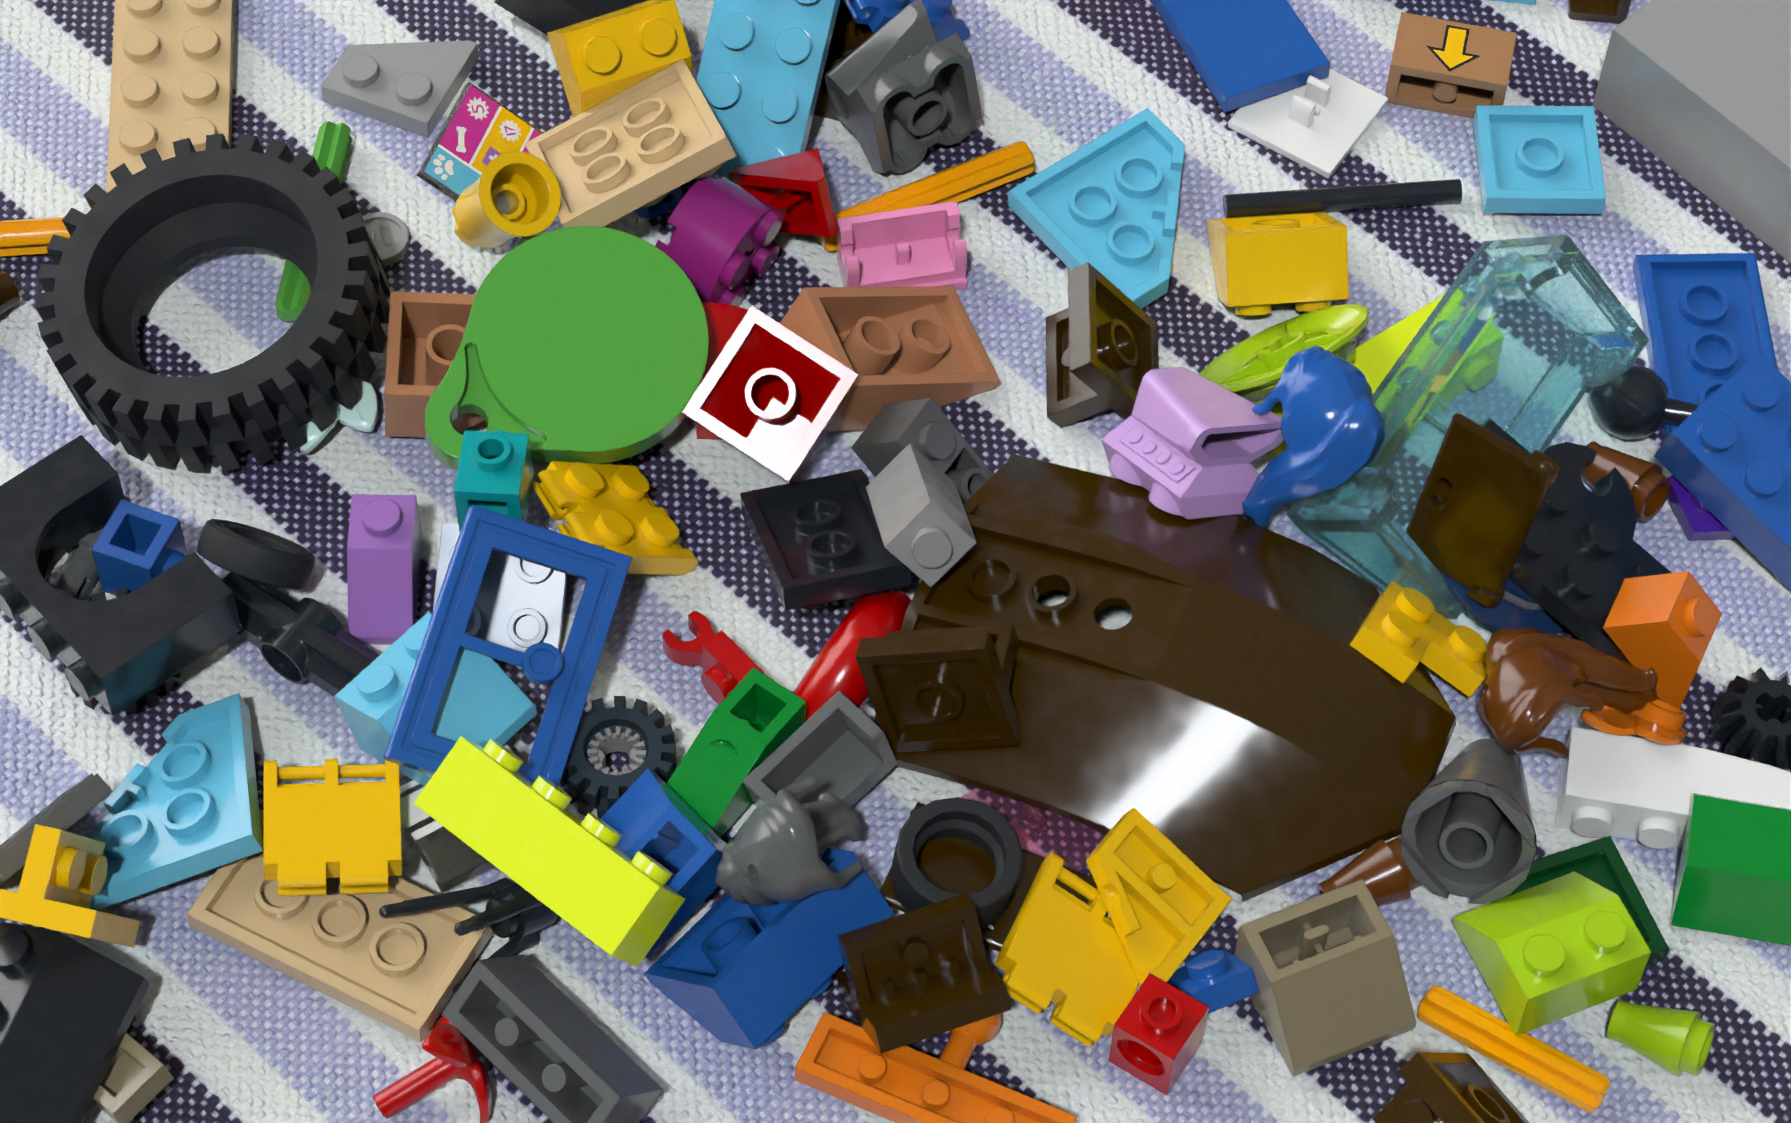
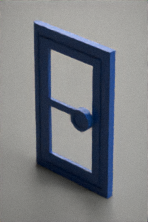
M469 505L383 758L389 762L434 775L456 743L455 741L431 734L459 648H463L521 667L524 675L533 683L548 684L554 681L527 765L522 764L517 772L532 783L540 775L558 787L632 557L476 505ZM493 549L586 580L562 655L555 646L549 643L533 644L523 653L464 634Z

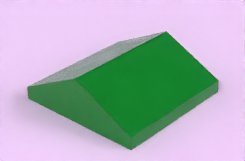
M1692 793L1670 925L1791 946V809Z

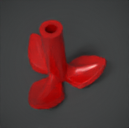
M443 1016L434 1024L433 1030L422 1043V1049L435 1056V1058L373 1095L378 1109L388 1119L452 1079H462L467 1081L474 1090L479 1105L480 1123H487L490 1118L492 1105V1084L485 1065L477 1058L476 1054L478 1052L474 1044Z

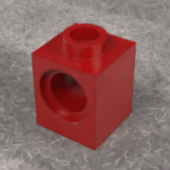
M1149 973L1114 1024L1108 1061L1163 1094L1168 1095L1202 1044L1209 1007Z

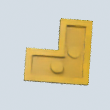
M1394 580L1388 584L1349 644L1401 683L1406 681L1418 663L1421 662L1470 698L1487 676L1485 656L1488 651V645L1485 640L1471 628L1463 625L1456 626L1435 611L1431 600L1420 591L1411 587L1403 588Z

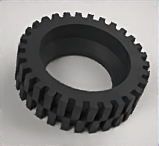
M224 134L206 135V150L196 152L190 138L173 142L175 157L162 161L156 148L140 154L146 168L134 175L123 163L110 172L117 186L108 193L95 183L83 194L91 210L87 214L74 208L69 210L62 222L71 237L68 239L53 234L46 249L55 265L41 264L37 278L45 291L44 293H36V310L43 320L37 323L41 338L48 348L46 351L90 423L92 425L96 424L102 436L114 446L120 441L127 454L141 461L148 451L156 466L173 469L179 454L189 472H206L208 456L215 455L223 471L241 468L239 452L251 450L258 464L274 459L270 443L284 437L291 451L303 445L307 441L300 427L309 421H312L323 432L335 422L328 407L334 400L348 409L359 397L351 378L356 377L369 382L375 372L376 366L369 351L383 354L387 337L381 324H389L390 305L386 298V295H390L389 283L382 268L384 266L353 197L347 188H342L338 177L327 166L320 171L315 157L302 150L294 158L287 143L274 139L271 140L264 153L257 136L240 134L236 149H230ZM240 246L255 247L285 257L295 264L308 279L311 295L302 313L280 339L252 359L227 370L192 377L152 374L141 363L137 349L136 334L142 309L156 286L170 272L184 262L216 249Z

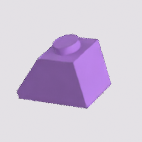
M352 494L347 542L348 635L362 644L392 645L416 623L422 550V531L416 495Z

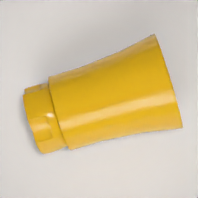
M511 151L495 157L486 166L480 178L467 187L456 201L451 211L455 219L454 233L461 242L471 248L476 246L494 248L505 244L511 239L532 236L544 231L555 220L561 204V191L555 174L544 161L530 153Z

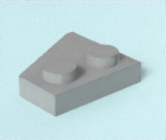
M468 40L348 45L321 86L323 102L429 138L479 59L477 43Z

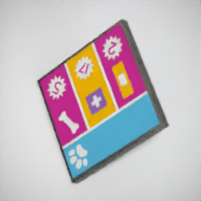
M468 82L464 86L416 176L456 202L460 194L480 178L486 166L495 157L511 151L529 153L525 143L544 132L471 82ZM517 237L511 240L517 242L518 240H520L521 237Z

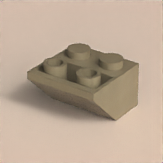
M1363 879L1240 926L1234 956L1253 969L1259 993L1250 996L1292 1077L1415 1029L1416 1019L1394 934Z

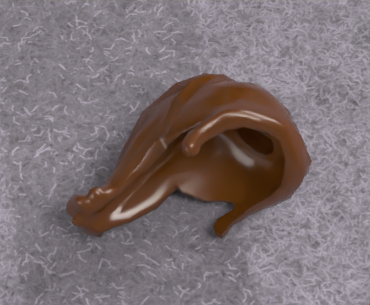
M1532 627L1499 629L1492 634L1487 646L1488 651L1485 661L1487 663L1486 672L1488 676L1482 691V707L1486 721L1495 734L1498 743L1507 754L1519 755L1524 752H1547L1558 757L1565 756L1568 752L1563 742L1540 736L1563 707H1590L1594 711L1601 712L1605 703L1621 709L1625 714H1629L1635 710H1642L1649 701H1655L1658 698L1656 690L1658 675L1653 667L1641 670L1577 639L1545 633Z

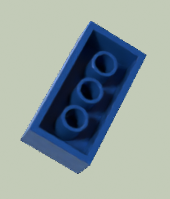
M1758 351L1671 432L1654 457L1791 591V382Z

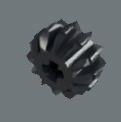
M1761 667L1755 673H1752L1750 680L1737 675L1728 684L1726 692L1717 698L1712 710V715L1714 716L1712 720L1715 723L1711 730L1712 743L1725 746L1724 754L1791 771V686L1789 685L1788 670L1780 675L1777 680H1770Z

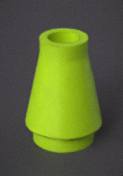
M1618 1000L1610 1018L1607 1038L1622 1043L1678 1077L1683 1072L1699 1076L1712 1045L1715 1024L1701 1020V1013L1698 1011L1639 1005Z

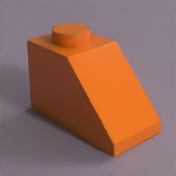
M1689 571L1625 578L1603 629L1633 666L1641 670L1653 667L1658 675L1656 685L1657 697L1681 708L1722 613Z

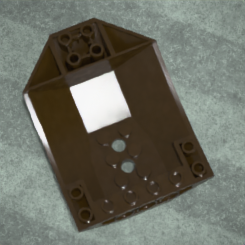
M1016 454L963 504L977 543L932 587L921 580L906 610L900 631L1013 624L1019 640V647L1010 680L1009 692L1021 725L1017 746L893 753L898 763L896 766L992 792L1052 812L1107 834L1123 814L1135 807L1213 882L1240 894L1242 902L1361 852L1379 839L1386 841L1401 834L1402 821L1406 810L1411 802L1434 779L1456 726V716L1421 662L1418 663L1406 681L1401 683L1349 645L1380 596L1375 585L1315 549L1233 515L1186 519L1183 516L1165 512L1154 506L1148 497L1150 492L1143 486ZM1052 590H1060L1069 594L1064 602L1055 606H1043L1036 602L1040 596H1044ZM1114 605L1124 606L1133 613L1128 624L1118 629L1102 628L1095 621L1100 611L1107 610ZM875 715L873 722L881 729L877 715Z

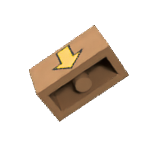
M1401 12L1385 91L1388 103L1471 119L1474 118L1476 105H1503L1517 33Z

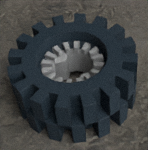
M614 696V707L605 708L603 698L591 701L592 714L588 715L583 709L560 780L561 787L564 786V792L572 797L570 805L577 801L578 812L586 817L595 808L597 809V817L601 819L647 768L652 769L666 784L676 770L677 752L671 724L665 726L664 715L657 708L648 716L647 702L636 699L633 708L630 709L626 708L625 696ZM616 751L626 752L629 754L628 769L626 770L624 767L621 768V772H618V769H614L611 772L610 768L606 767L605 756Z

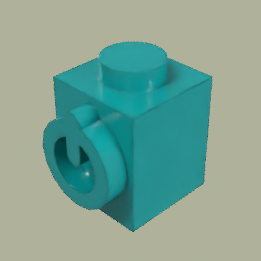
M464 430L454 486L459 532L461 531L469 505H476L526 522L534 477L529 434L509 433L501 430L490 432Z

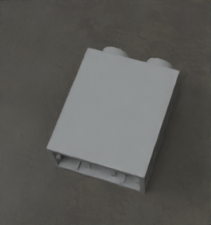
M1651 0L1613 28L1592 106L1791 263V0Z

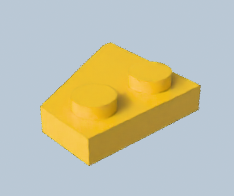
M1135 807L1121 816L1086 859V863L1140 986L1149 973L1167 982L1232 900Z

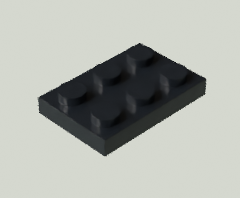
M862 469L740 493L742 515L785 611L795 608L815 609L830 601L860 595L877 596L887 593L890 589L912 585L911 570L884 548L866 490L869 482Z

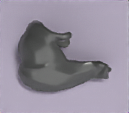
M807 777L798 783L786 786L775 797L770 798L767 803L756 808L740 827L735 839L725 845L722 859L717 865L715 883L738 903H751L759 906L774 905L778 902L800 901L819 891L828 889L838 890L862 870V861L858 860L842 871L833 873L821 858L825 851L840 839H848L853 842L860 839L863 831L857 820L858 814L841 799L830 793L820 794L819 801L801 804L796 797L808 787L818 782L814 777Z

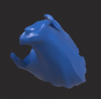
M1318 345L1301 350L1290 357L1274 390L1265 400L1257 403L1252 408L1255 414L1262 416L1268 414L1272 407L1280 401L1283 409L1281 429L1287 446L1286 450L1270 460L1256 478L1245 500L1242 501L1243 512L1247 515V518L1249 520L1253 519L1254 523L1261 527L1266 526L1270 522L1273 512L1277 507L1289 501L1314 496L1346 485L1373 461L1384 441L1385 422L1381 412L1374 406L1372 389L1366 381L1365 375L1353 364Z

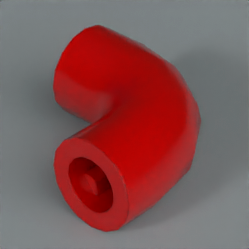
M894 588L882 595H862L845 615L793 691L795 695L806 701V721L838 691L847 697L857 708L861 709L869 697V693L855 657L860 639L886 637L887 632L901 630L906 610L911 602V599L903 591Z

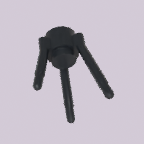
M505 877L485 886L405 900L399 903L384 905L379 909V915L382 918L388 919L488 901L484 912L458 922L454 926V932L459 936L491 926L492 931L498 937H509V942L487 959L514 956L537 945L536 931L554 924L557 918V914L519 884L516 882L512 884ZM466 977L453 987L454 995L460 988Z

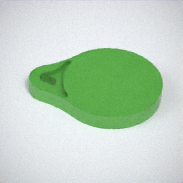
M596 226L560 228L535 236L518 245L491 269L479 287L472 303L460 347L443 380L431 394L425 408V440L432 455L446 467L458 469L463 434L458 433L453 428L452 422L457 416L464 413H474L481 416L488 426L486 432L501 430L509 433L529 434L532 462L562 461L602 464L632 457L658 444L686 417L682 412L704 378L709 344L708 326L705 311L693 284L675 261L663 251L635 235L620 230Z

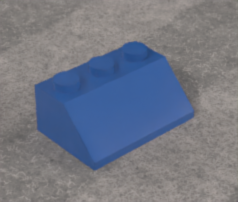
M828 848L821 858L833 873H838L858 861L852 851ZM864 868L840 889L819 891L800 901L778 902L774 905L759 906L751 903H738L726 894L666 951L644 975L654 987L721 1042L757 1050L759 1047L771 1043L782 1034L787 1025L786 1020L805 1001L817 997L829 987L833 979L832 974L843 964L837 935L888 919L894 912Z

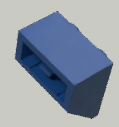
M647 768L605 813L601 820L622 835L616 847L633 859L639 850L668 869L673 875L666 885L685 898L683 904L645 956L651 958L718 887L715 883L717 865L722 859L723 850L727 844L652 769Z

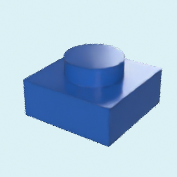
M1225 949L1206 950L1192 955L1185 961V966L1178 968L1167 981L1168 984L1208 1006V1014L1259 993L1252 967Z

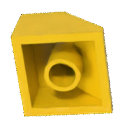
M648 0L547 33L573 117L684 59L693 76L692 55L675 0Z
M1324 211L1206 219V233L1218 299L1227 307H1235V314L1245 316L1265 315L1272 312L1271 304L1295 303V310L1311 312L1332 306L1331 300L1349 299L1347 226Z

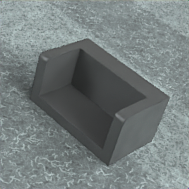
M838 691L742 782L756 808L767 803L770 798L775 797L786 786L798 783L807 777H814L818 782L808 787L796 797L801 804L819 801L820 794L830 793L841 799L851 808L898 763L885 733L847 697Z

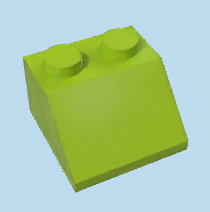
M1575 871L1455 916L1453 921L1456 930L1515 1036L1636 990L1651 954L1649 947L1620 897Z

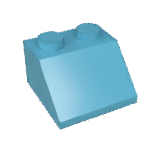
M430 613L425 614L334 696L360 750L384 764L385 759L383 757L432 616ZM459 648L431 734L455 742L462 736L483 748L490 739L503 746L538 712L532 701L491 657ZM399 765L400 773L424 787L433 776Z

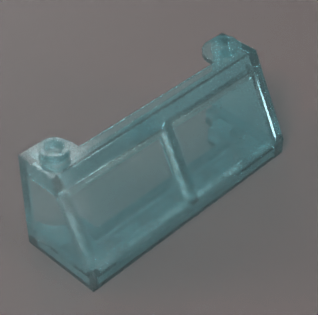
M1569 235L1483 241L1373 393L1374 406L1381 412L1385 422L1384 441L1373 461L1346 485L1314 496L1297 499L1287 515L1301 532L1360 577L1375 585L1381 593L1394 580L1403 588L1411 587L1423 593L1431 600L1435 611L1446 619H1457L1466 609L1454 598L1439 570L1435 568L1406 533L1453 415L1457 413L1462 414L1479 425L1490 418L1531 454L1535 449L1542 452L1552 442L1590 386L1607 384L1620 377L1629 368L1635 366V360L1648 343L1649 338Z

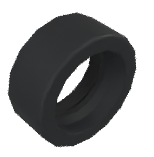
M959 797L934 800L914 811L899 831L890 871L895 897L904 909L910 912L961 895L943 891L927 881L918 869L917 858L922 846L933 839L956 837L970 840L984 849L996 866L995 877L989 887L980 892L967 894L975 903L981 930L998 920L1013 901L1023 861L1018 834L1002 814L982 802Z

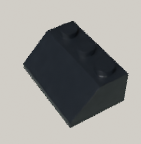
M1 922L0 1123H82L150 985L143 976L59 931Z

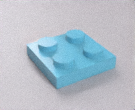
M1476 105L1473 126L1483 213L1602 214L1606 194L1594 106Z

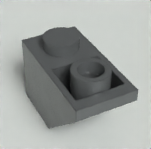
M931 397L884 404L851 447L876 477L911 443L955 482L963 504L993 476V473Z

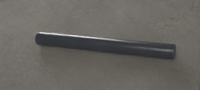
M1460 179L1225 194L1223 196V211L1225 218L1461 203L1462 184Z

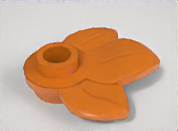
M1658 698L1655 701H1649L1642 710H1635L1629 714H1625L1621 709L1604 703V708L1601 712L1594 711L1592 708L1590 710L1583 709L1580 715L1583 723L1603 733L1617 736L1631 735L1667 746L1681 744L1687 734V730L1682 727L1687 713Z

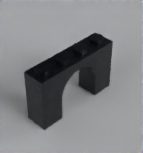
M80 435L0 486V609L10 619H14L19 615L29 625L27 630L37 649L48 660L57 656L65 664V672L70 683L84 700L89 701L95 697L114 716L241 631L242 628L233 591L195 552L135 591L114 599L101 601L80 600L66 596L48 584L52 570L62 556L79 544L82 538L104 528L121 499L125 500L118 472Z

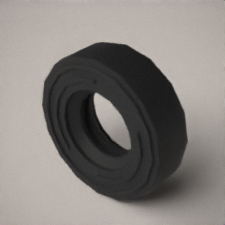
M207 520L197 545L198 554L212 564L240 576L282 588H304L310 579L315 563V556L299 544L265 530L228 520Z

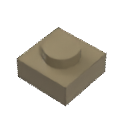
M126 1033L92 1102L115 1122L129 1123L174 1078L162 1062Z

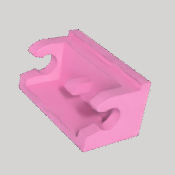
M957 201L837 219V262L843 287L954 286L956 291L967 289V245L965 239L960 240V212Z

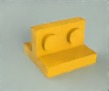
M35 824L18 893L0 889V918L134 948L140 924L138 920L89 909L92 896H97L100 893L106 880L108 862L107 858L103 856L106 843L64 830Z

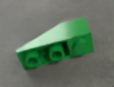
M753 667L712 712L667 782V785L721 838L753 802L742 781L806 722V701Z

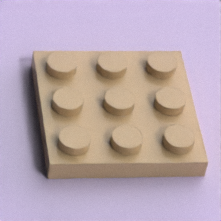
M684 59L525 143L529 153L544 161L558 180L561 191V204L557 215L564 228L574 226L610 228L615 220L640 207H650L659 203L670 191L694 178H704L715 173L724 162L736 156Z

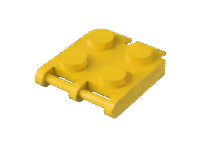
M552 461L546 470L538 473L541 483L532 482V488L553 520H564L568 524L563 525V523L557 525L561 534L631 556L632 559L627 574L685 575L697 566L698 560L692 550L683 549L678 542L679 529L671 520L665 508L656 507L647 494L649 483L637 466Z
M325 759V766L278 767L277 760L264 761V880L278 881V896L327 895L326 878H340V894L389 893L388 876H402L399 764L385 760V764L338 765V759ZM386 777V781L339 783L341 778ZM325 779V783L278 784V780Z
M1051 852L1042 862L994 965L1005 971L1002 982L1006 985L1008 996L1038 1015L1042 1009L1046 1010L1052 1001L1056 1005L1049 1022L1087 1047H1090L1092 1041L1096 1043L1102 1034L1107 1037L1113 1033L1114 1024L1133 998L1139 981L1112 920L1105 916L1108 911L1098 888L1096 889L1064 868V859ZM1056 879L1089 900L1088 904L1055 884Z

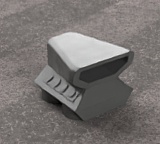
M916 0L907 5L825 74L831 108L836 117L857 138L873 172L885 173L888 170L893 173L907 172L920 163L929 147L938 142L943 145H954L961 142L974 129L977 120L982 118L972 56L957 32L942 41L936 42L927 10L921 0Z

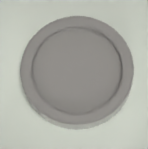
M375 212L362 216L383 266L392 265L402 259L409 248V234L405 223L397 216L385 212Z

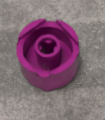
M715 172L713 173V178L710 176L700 178L688 190L667 221V223L675 227L669 244L666 245L658 240L655 247L668 255L684 271L693 284L701 303H724L739 306L746 292L742 285L752 273L758 277H763L778 255L779 246L771 241L780 230L784 221V215L780 214L776 208Z

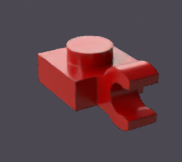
M697 611L688 614L689 630L697 636L695 639L681 641L670 630L662 633L663 650L671 661L680 665H698L703 668V674L701 675L702 684L717 704H720L753 667L764 674L722 630L715 634L711 629L708 619Z

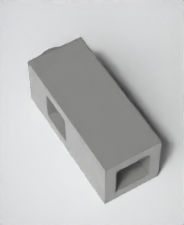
M911 443L866 486L884 548L930 587L977 543L955 482Z

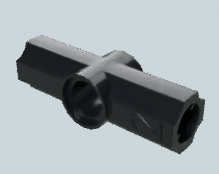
M232 572L228 573L222 580L234 594L242 628L236 634L258 647L266 662L278 674L292 683L301 684L307 679L334 697L359 675L363 669L380 656L346 634L338 618L328 608L312 598L305 597L297 602L272 585Z

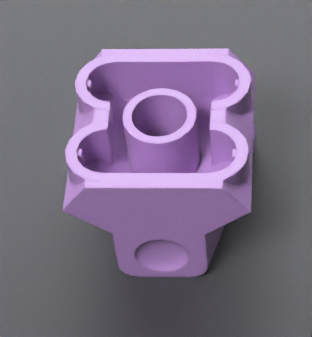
M1187 368L1153 369L1148 371L1141 381L1132 414L1104 436L1101 441L1107 460L1110 462V472L1122 481L1143 486L1150 492L1148 496L1150 502L1159 509L1174 515L1183 516L1186 519L1245 514L1242 508V501L1245 500L1256 478L1259 476L1251 462L1282 444L1284 441L1281 429L1282 418L1271 411L1262 416L1255 414L1252 410L1256 405L1255 403Z

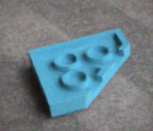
M1146 108L1009 190L1008 207L1070 270L1089 262L1142 309L1168 293L1185 144Z
M239 693L177 715L161 734L167 743L147 767L136 764L103 804L109 812L89 834L88 838L106 843L103 856L107 858L108 862L107 876L100 893L97 896H92L89 909L97 911L263 851L250 711Z

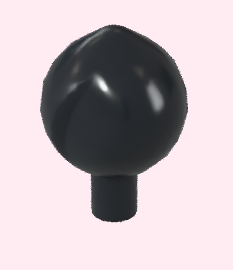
M1633 364L1611 370L1591 388L1589 395L1592 408L1601 426L1613 436L1624 440H1638L1648 437L1658 431L1661 422L1679 426L1698 408V404L1667 398L1668 387L1662 378L1644 366Z

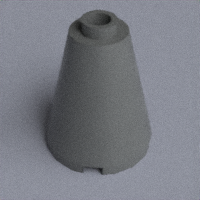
M1480 739L1468 744L1411 802L1405 812L1401 826V856L1412 876L1433 894L1448 899L1450 893L1471 898L1470 903L1486 904L1510 895L1526 880L1536 855L1537 841L1523 764L1519 755L1507 754L1496 739Z

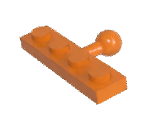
M823 1012L795 1067V1081L895 1123H1077V1116L965 1070L975 1047L990 1042L998 1033L1001 1025V1013L949 1030L951 1035L940 1058L937 1059L906 1045L881 1054L862 1027Z

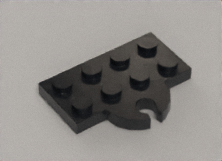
M1490 418L1481 424L1482 427L1531 454ZM1570 442L1549 446L1541 453L1555 460L1559 465L1560 471L1555 482L1548 487L1508 579L1580 640L1631 664L1603 629L1605 621L1625 578L1672 572L1633 540L1637 523L1634 498L1623 476L1616 467L1596 481L1594 484L1595 494H1593L1583 484L1580 471L1595 461L1597 451L1587 446Z

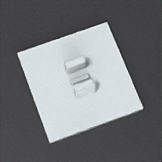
M1329 69V76L1319 80L1310 75L1306 85L1240 107L1228 121L1229 128L1329 179L1387 105L1388 98Z

